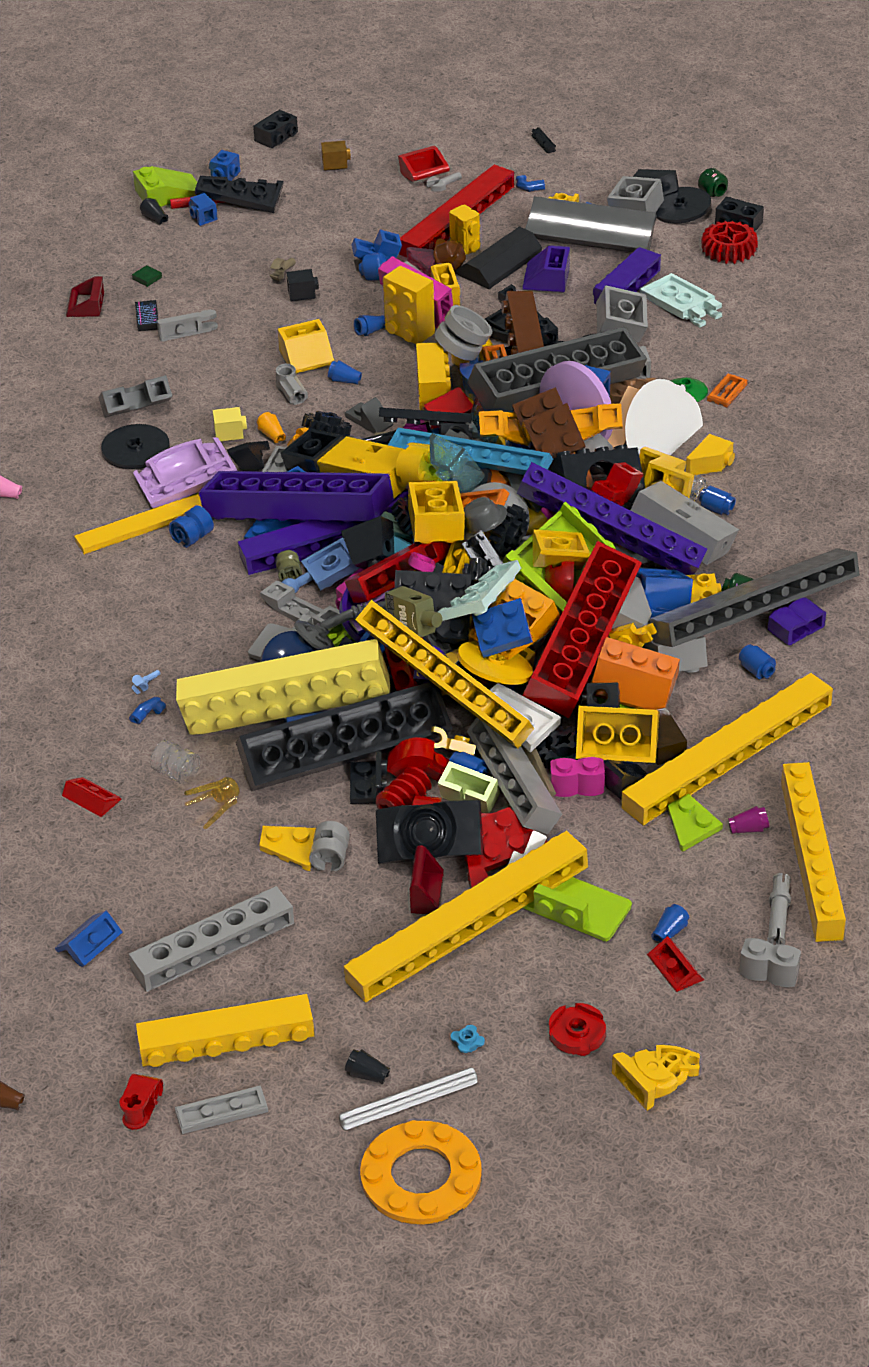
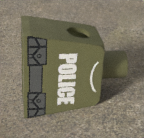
M405 586L385 593L386 611L421 638L434 633L436 628L441 625L442 615L439 612H434L431 596Z

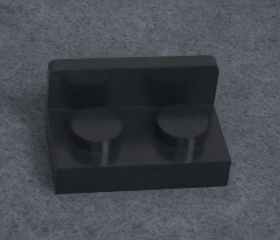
M376 751V761L351 762L350 804H376V796L387 786V779H382V776H387V760H382L381 751Z

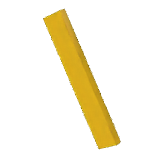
M199 493L75 535V542L83 554L168 526L170 522L179 516H183L186 511L195 505L202 507Z

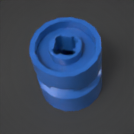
M195 505L186 511L183 516H179L169 523L171 537L177 543L181 541L186 543L183 545L185 548H188L197 542L199 538L213 531L214 528L212 517L199 505Z

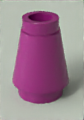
M755 806L728 818L732 834L764 832L763 829L769 828L765 807L758 808Z

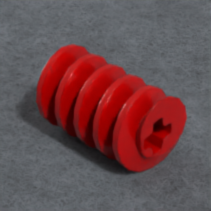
M417 767L406 768L390 785L378 793L376 796L377 808L413 805L415 795L426 796V791L432 789L430 779Z

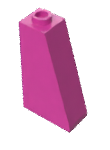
M393 256L382 263L378 268L379 280L382 286L383 277L399 266L433 280L435 328L437 329L441 322L445 321L446 314L453 306L452 289Z

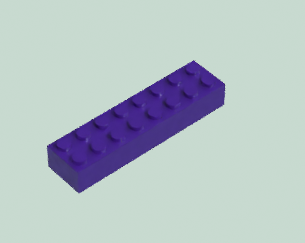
M218 471L199 491L202 507L211 517L217 520L224 518H235L236 520L256 518V520L260 521L266 519H277L278 521L298 519L299 521L320 520L321 522L331 520L366 522L381 516L394 500L390 475L383 473Z

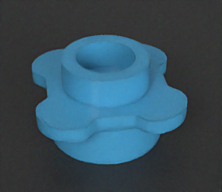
M467 1025L460 1031H453L451 1033V1040L456 1042L458 1050L462 1053L473 1052L485 1043L484 1037L479 1036L474 1025Z

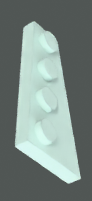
M518 560L496 565L478 579V583L464 590L466 593L464 596L454 598L450 602L452 607H445L438 612L442 615V621L472 613L474 616L485 613L488 610V606L497 600V596L506 590L508 583L512 582L515 579V575L521 570Z

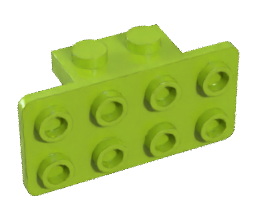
M572 877L554 889L538 884L534 890V901L523 907V909L602 941H609L631 910L632 902L627 898Z

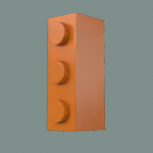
M606 637L598 657L592 683L618 682L620 704L636 709L658 710L667 707L679 674L680 659ZM599 691L595 694L596 697L608 699V694L604 691Z

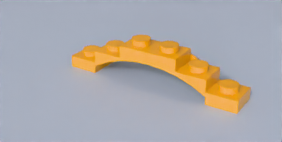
M621 403L602 404L590 408L571 410L583 441L603 430L622 429L623 427ZM503 410L479 412L480 437L500 436L510 442L528 446L514 412H503Z

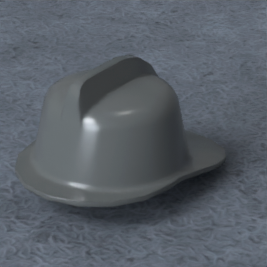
M486 497L477 498L463 508L465 513L464 540L458 541H466L481 530L484 533L499 526L506 518V508L503 505L495 504Z

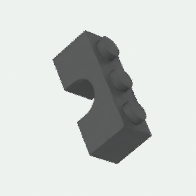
M165 375L146 380L142 384L133 387H119L103 391L98 398L106 418L170 401L173 396L167 376Z

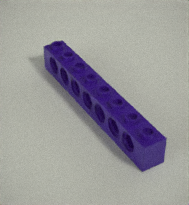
M531 462L517 491L518 495L554 513H557L563 503L567 502L579 511L580 516L587 523L594 525L601 536L663 567L677 570L685 575H695L707 551V548Z

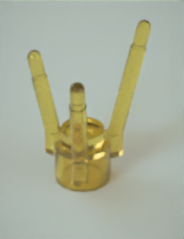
M225 777L219 781L184 792L188 796L212 789L187 801L185 806L198 803L212 796L218 803H225L208 820L203 829H208L229 807L237 803L235 797L240 794L237 783L231 777Z

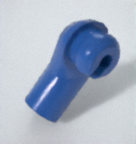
M153 697L139 704L130 715L129 720L140 724L151 710L156 714H160L165 709L166 703L162 702L160 697Z

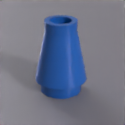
M360 315L354 320V330L357 335L367 336L385 328L384 315Z
M340 360L338 362L332 361L328 370V378H331L334 382L358 385V381L362 377V372L355 370Z
M677 904L666 907L655 930L651 934L652 939L661 942L667 936L670 938L675 936L688 925L690 918L688 912Z

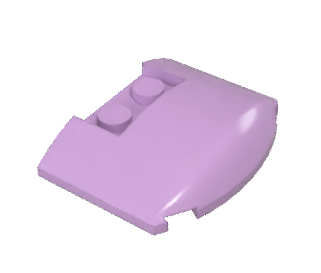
M218 437L213 438L214 443H202L201 439L173 446L148 459L145 462L147 467L140 473H138L137 469L133 472L152 508L169 504L199 492L218 471H237Z

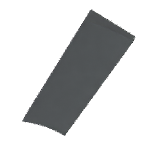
M534 196L525 229L533 232L535 237L541 240L634 252L639 247L650 251L657 215L655 212Z

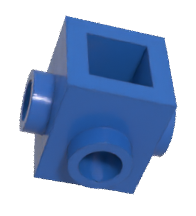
M221 150L209 163L211 176L227 177L228 180L234 179L241 172L239 154Z

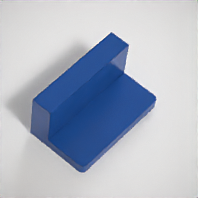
M106 910L91 916L57 945L55 950L57 952L67 950L74 961L82 967L123 932Z

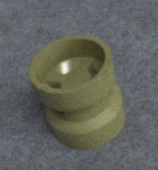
M286 550L276 556V567L281 582L284 579H296L302 575L299 556L296 552Z

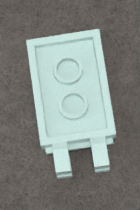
M672 273L640 288V293L646 294V299L681 319H690L699 328L706 325V321L700 319L706 316V313L715 320L722 317V313L716 311L722 307V303L715 300L714 295Z

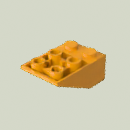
M516 579L511 582L492 607L521 598L533 642L498 653L507 660L545 636L560 618L556 604L552 599ZM474 627L468 636L471 639L478 642L476 629Z

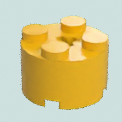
M411 442L407 444L406 450L402 449L396 462V475L401 478L402 483L399 482L402 488L408 490L409 482L445 481L447 467L450 464V456L441 447Z

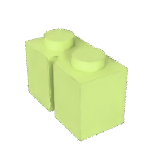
M450 761L438 782L442 798L450 801L480 800L481 812L483 813L491 812L500 794L497 779Z

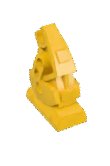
M656 1045V1051L645 1049L636 1052L632 1057L623 1052L616 1053L612 1057V1074L648 1111L654 1106L655 1098L657 1099L672 1093L677 1089V1086L682 1085L687 1080L688 1076H699L700 1054L671 1045Z

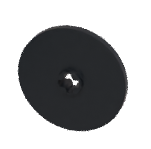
M679 187L677 191L663 195L664 201L655 213L657 215L656 218L665 223L690 222L704 216L710 210L711 197L707 192L699 188Z
M131 424L119 427L110 432L101 444L104 459L111 465L123 469L147 467L145 462L148 459L170 448L167 434L160 428L147 424Z

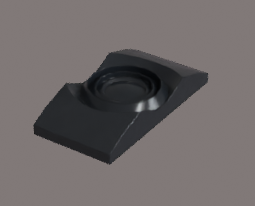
M443 801L433 804L401 805L376 810L378 864L414 861L416 847L420 845L425 846L435 859L483 855L481 801Z

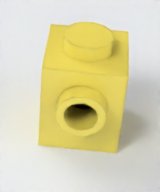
M240 407L213 410L216 438L218 437L220 441L244 439L243 429H247L246 416H241Z

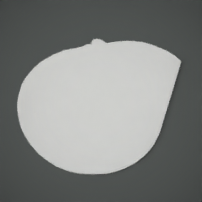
M656 379L646 383L636 393L628 409L625 423V437L628 448L637 447L639 455L641 448L645 446L671 455L703 426L698 403L685 391L684 385L679 386L669 380Z

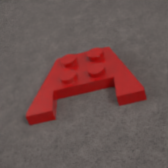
M510 807L481 817L483 855L465 857L468 881L471 888L488 877L487 871L508 864L513 851L520 854L525 852L531 834L535 830L523 827L517 815Z

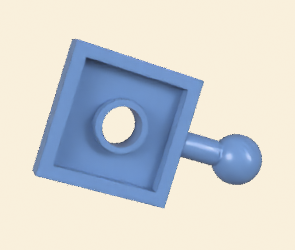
M342 537L301 561L307 573L296 579H284L281 583L294 588L296 593L299 587L313 580L321 591L326 587L332 586L343 577L353 574L359 567L354 566Z

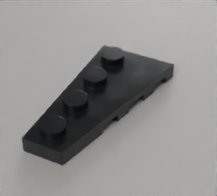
M200 175L195 187V195L205 193L210 199L274 213L284 181L277 180L276 183H267V180L258 179V182H248L246 178H238L232 181L228 180L227 177Z
M379 407V417L384 418L383 422L397 423V419H407V424H420V420L430 421L429 425L440 426L441 422L471 424L472 414Z

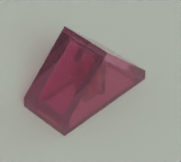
M414 247L407 248V261L422 273L431 277L430 267L436 265L433 255L434 250Z

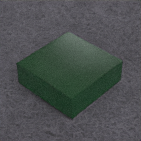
M148 265L132 274V280L146 287L162 278V272Z

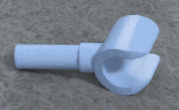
M156 670L144 677L140 675L133 676L132 682L135 685L132 686L134 692L136 694L141 693L136 686H139L143 691L148 690L147 683L159 676L160 671Z

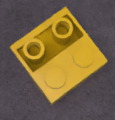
M319 319L277 329L279 351L286 363L295 367L296 373L329 366L334 361L327 332Z

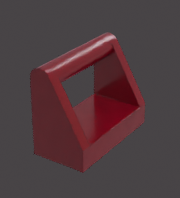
M94 276L71 289L66 317H98L101 315L105 293L103 276ZM78 295H91L90 299L77 305Z
M422 845L416 847L409 888L410 911L413 914H430L439 908L444 878V869L427 848Z

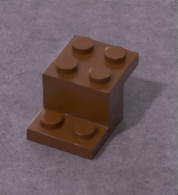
M556 387L512 405L530 450L534 448V451L550 453L552 458H556V453L570 451L572 454L586 447L568 403H562Z

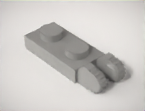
M211 309L203 310L200 313L196 312L157 320L160 341L163 342L217 329L218 324L216 322L202 323V321L216 318V311Z

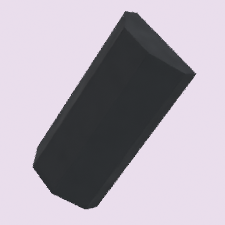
M518 227L456 269V275L491 289L542 251V246L533 232Z

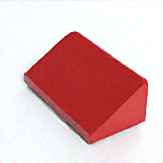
M84 777L66 781L62 796L99 817L106 814L121 800L119 796Z
M669 936L647 954L676 992L704 981V978Z

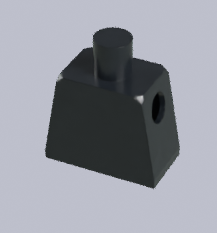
M379 516L341 531L354 566L365 570L395 554L393 521Z

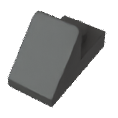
M376 397L365 404L360 402L345 412L347 419L372 433L384 432L393 426V423L383 422L384 418L379 417V407L383 406Z

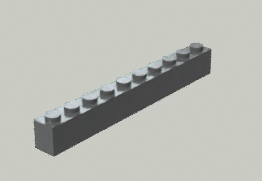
M837 548L650 618V623H653L657 630L656 634L652 635L653 643L675 647L860 575L857 552Z

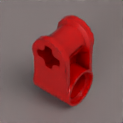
M138 1074L130 1076L127 1087L119 1101L120 1108L124 1112L122 1118L123 1125L126 1128L137 1130L146 1126L155 1106L159 1102L156 1101L158 1096H162V1079Z

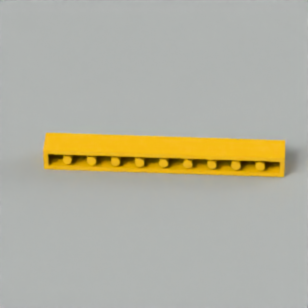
M812 673L796 680L789 687L780 690L770 699L761 702L757 707L742 714L738 719L723 726L711 736L704 738L697 745L686 749L678 757L667 761L662 767L652 773H648L635 784L626 787L622 791V809L642 825L647 824L667 811L670 803L687 794L692 795L831 706L833 688Z
M567 830L551 838L547 843L531 850L527 855L508 864L496 874L488 876L481 883L465 890L458 897L442 904L435 911L419 918L407 928L396 932L392 937L380 944H376L359 957L350 960L343 966L346 983L364 1002L371 1000L533 902L534 890L538 884L554 889L588 868L587 849Z

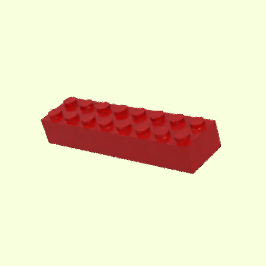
M599 541L596 542L522 696L567 718L570 717L598 659L605 639L608 637L642 564L641 561Z

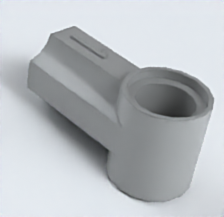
M287 363L278 365L276 367L277 389L284 393L290 403L294 405L303 403L308 398V393L296 376L295 367Z

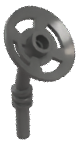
M385 601L376 603L384 610H386ZM362 603V606L360 604L357 607L351 606V609L316 625L297 620L294 627L302 638L317 650L333 648L335 646L328 637L330 632L328 629L351 619L355 620L367 605Z

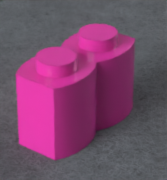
M585 757L578 760L559 758L550 761V781L556 792L555 796L570 797L576 794L597 796L604 793L605 770L603 759Z

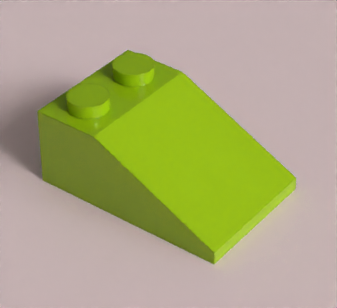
M153 166L142 167L139 170L133 171L135 191L142 201L146 198L156 199L160 206L170 204V199L197 196L195 195L197 181L192 174Z

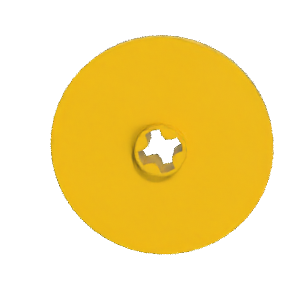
M476 641L463 643L457 652L459 662L467 670L481 678L496 683L508 685L523 684L531 679L533 673L531 664L520 654H516L509 660L498 653L483 658L479 643Z

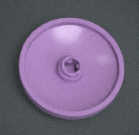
M560 362L550 367L541 380L540 393L556 387L562 403H568L570 410L611 404L610 397L600 379L589 368L578 362ZM613 429L603 430L599 434L608 441Z

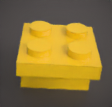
M646 446L641 448L639 458L642 473L644 474L645 488L662 481L690 498L695 475L684 472L686 461Z

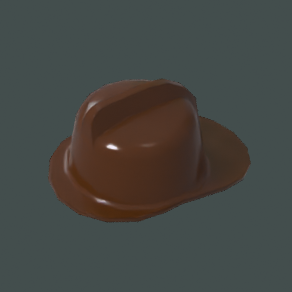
M437 239L433 252L436 264H452L456 275V269L461 267L466 260V254L462 247L463 244L454 240L445 241Z

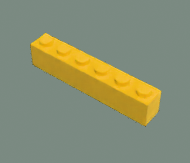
M307 994L136 1023L142 1066L150 1065L152 1067H159L166 1062L178 1060L187 1062L195 1057L206 1055L216 1057L223 1052L234 1050L244 1052L252 1047L263 1045L273 1047L280 1042L291 1040L301 1042L308 1037H314L313 1017Z

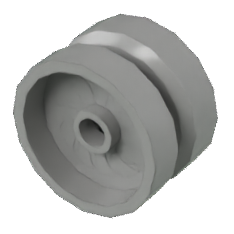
M454 305L446 314L445 321L441 322L437 328L435 338L452 355L463 360L472 361L480 353L482 345L486 344L490 338L492 329L488 322L473 310L464 306Z

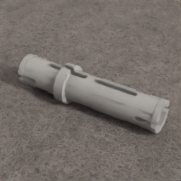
M777 873L773 876V892L769 896L771 912L767 941L772 945L774 938H776V945L785 944L787 908L791 903V896L789 894L791 878L788 874H785L784 882H782L783 873Z

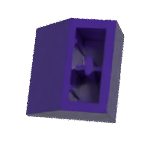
M548 246L527 263L523 290L565 292L570 269V247Z

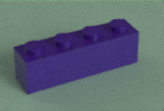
M641 247L637 248L622 263L618 264L610 274H607L601 282L595 285L593 289L594 304H596L605 285L633 292L640 290L660 271L661 254Z

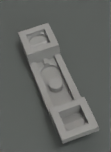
M275 581L260 592V596L267 604L295 622L302 614L312 616L313 625L340 614L338 609L330 605L323 610L296 597L294 588L279 581Z

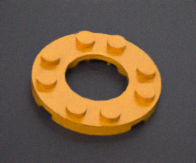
M412 1120L387 1129L370 1143L361 1161L360 1176L366 1197L382 1214L404 1223L430 1224L448 1219L449 1216L461 1209H465L471 1203L480 1187L482 1168L477 1149L463 1133L447 1124ZM413 1149H429L445 1157L451 1167V1173L447 1182L439 1189L429 1193H412L402 1189L395 1183L391 1175V1169L395 1160Z

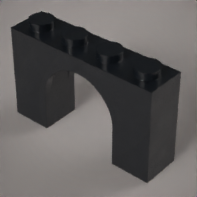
M627 444L615 446L613 450H609L608 446L594 449L595 452H590L589 449L577 450L575 454H571L570 451L556 453V458H553L549 466V471L586 489V477L591 466L601 469L607 477L614 463L625 462L642 472L638 448H628ZM643 477L636 491L628 500L632 506L639 491L645 489Z

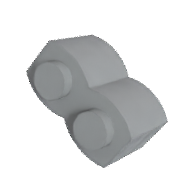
M747 938L740 955L739 974L754 981L767 980L780 987H795L800 969L801 951L789 945H772L770 942L762 939Z

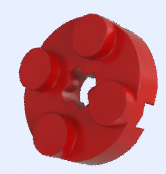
M575 1003V1007L566 1008V1005L561 1006L552 1013L549 1019V1040L556 1048L565 1053L586 1056L598 1049L605 1041L606 1023L603 1020V1015L597 1008L589 1004ZM578 1026H582V1031H573L571 1027L578 1028Z

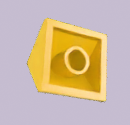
M533 529V567H547L548 565L560 567L563 561H574V569L581 570L590 552L582 533Z

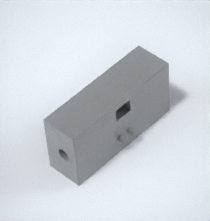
M662 481L639 491L630 510L707 548L701 561L706 565L729 552L739 531L738 528Z

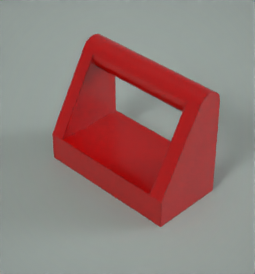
M436 146L398 156L400 173L412 182L450 171L448 163Z

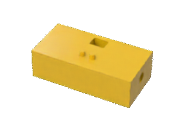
M346 436L317 461L320 473L389 474L394 499L405 490L399 484V482L402 483L400 476L396 475L397 458L403 448Z

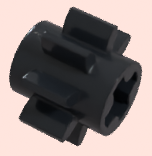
M472 558L469 560V564H464L462 574H471L472 586L478 583V579L493 567H487L488 562L483 558Z

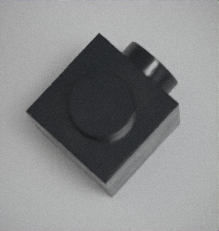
M312 269L286 272L290 301L316 298L315 290L319 289L318 278L313 277Z

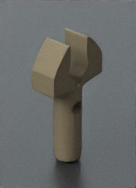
M280 258L274 259L270 268L276 270L270 277L281 281L284 278V271L295 265V259L289 258L286 261Z

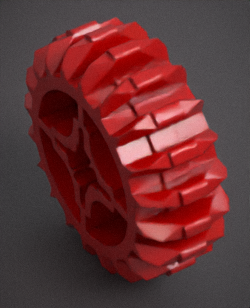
M725 220L723 223L716 222L715 225L711 224L708 228H705L701 237L702 252H705V256H710V260L717 259L718 263L722 260L726 264L728 261H732L735 264L737 260L743 263L744 259L750 260V256H754L758 248L757 233L754 232V228L749 227L748 224L742 225L741 222L735 223Z

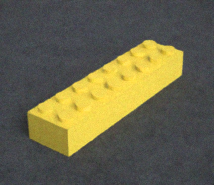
M372 639L177 679L176 701L189 734H206L346 706L390 693V679L378 639Z

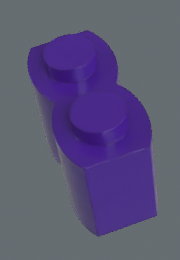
M805 597L792 601L788 607L774 610L770 614L768 631L787 645H792L825 627L826 612Z

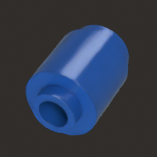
M710 485L707 489L704 488L701 491L699 501L701 506L720 515L723 513L729 515V510H733L736 498L732 497L731 493Z
M751 644L741 650L739 654L741 665L755 677L762 679L773 675L776 661L760 647Z
M456 751L449 760L455 764L488 775L489 769L485 761L467 752L462 751L460 753Z

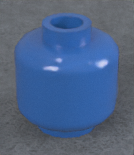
M383 253L365 255L362 263L359 264L361 276H364L368 281L379 280L378 268L389 257H386Z

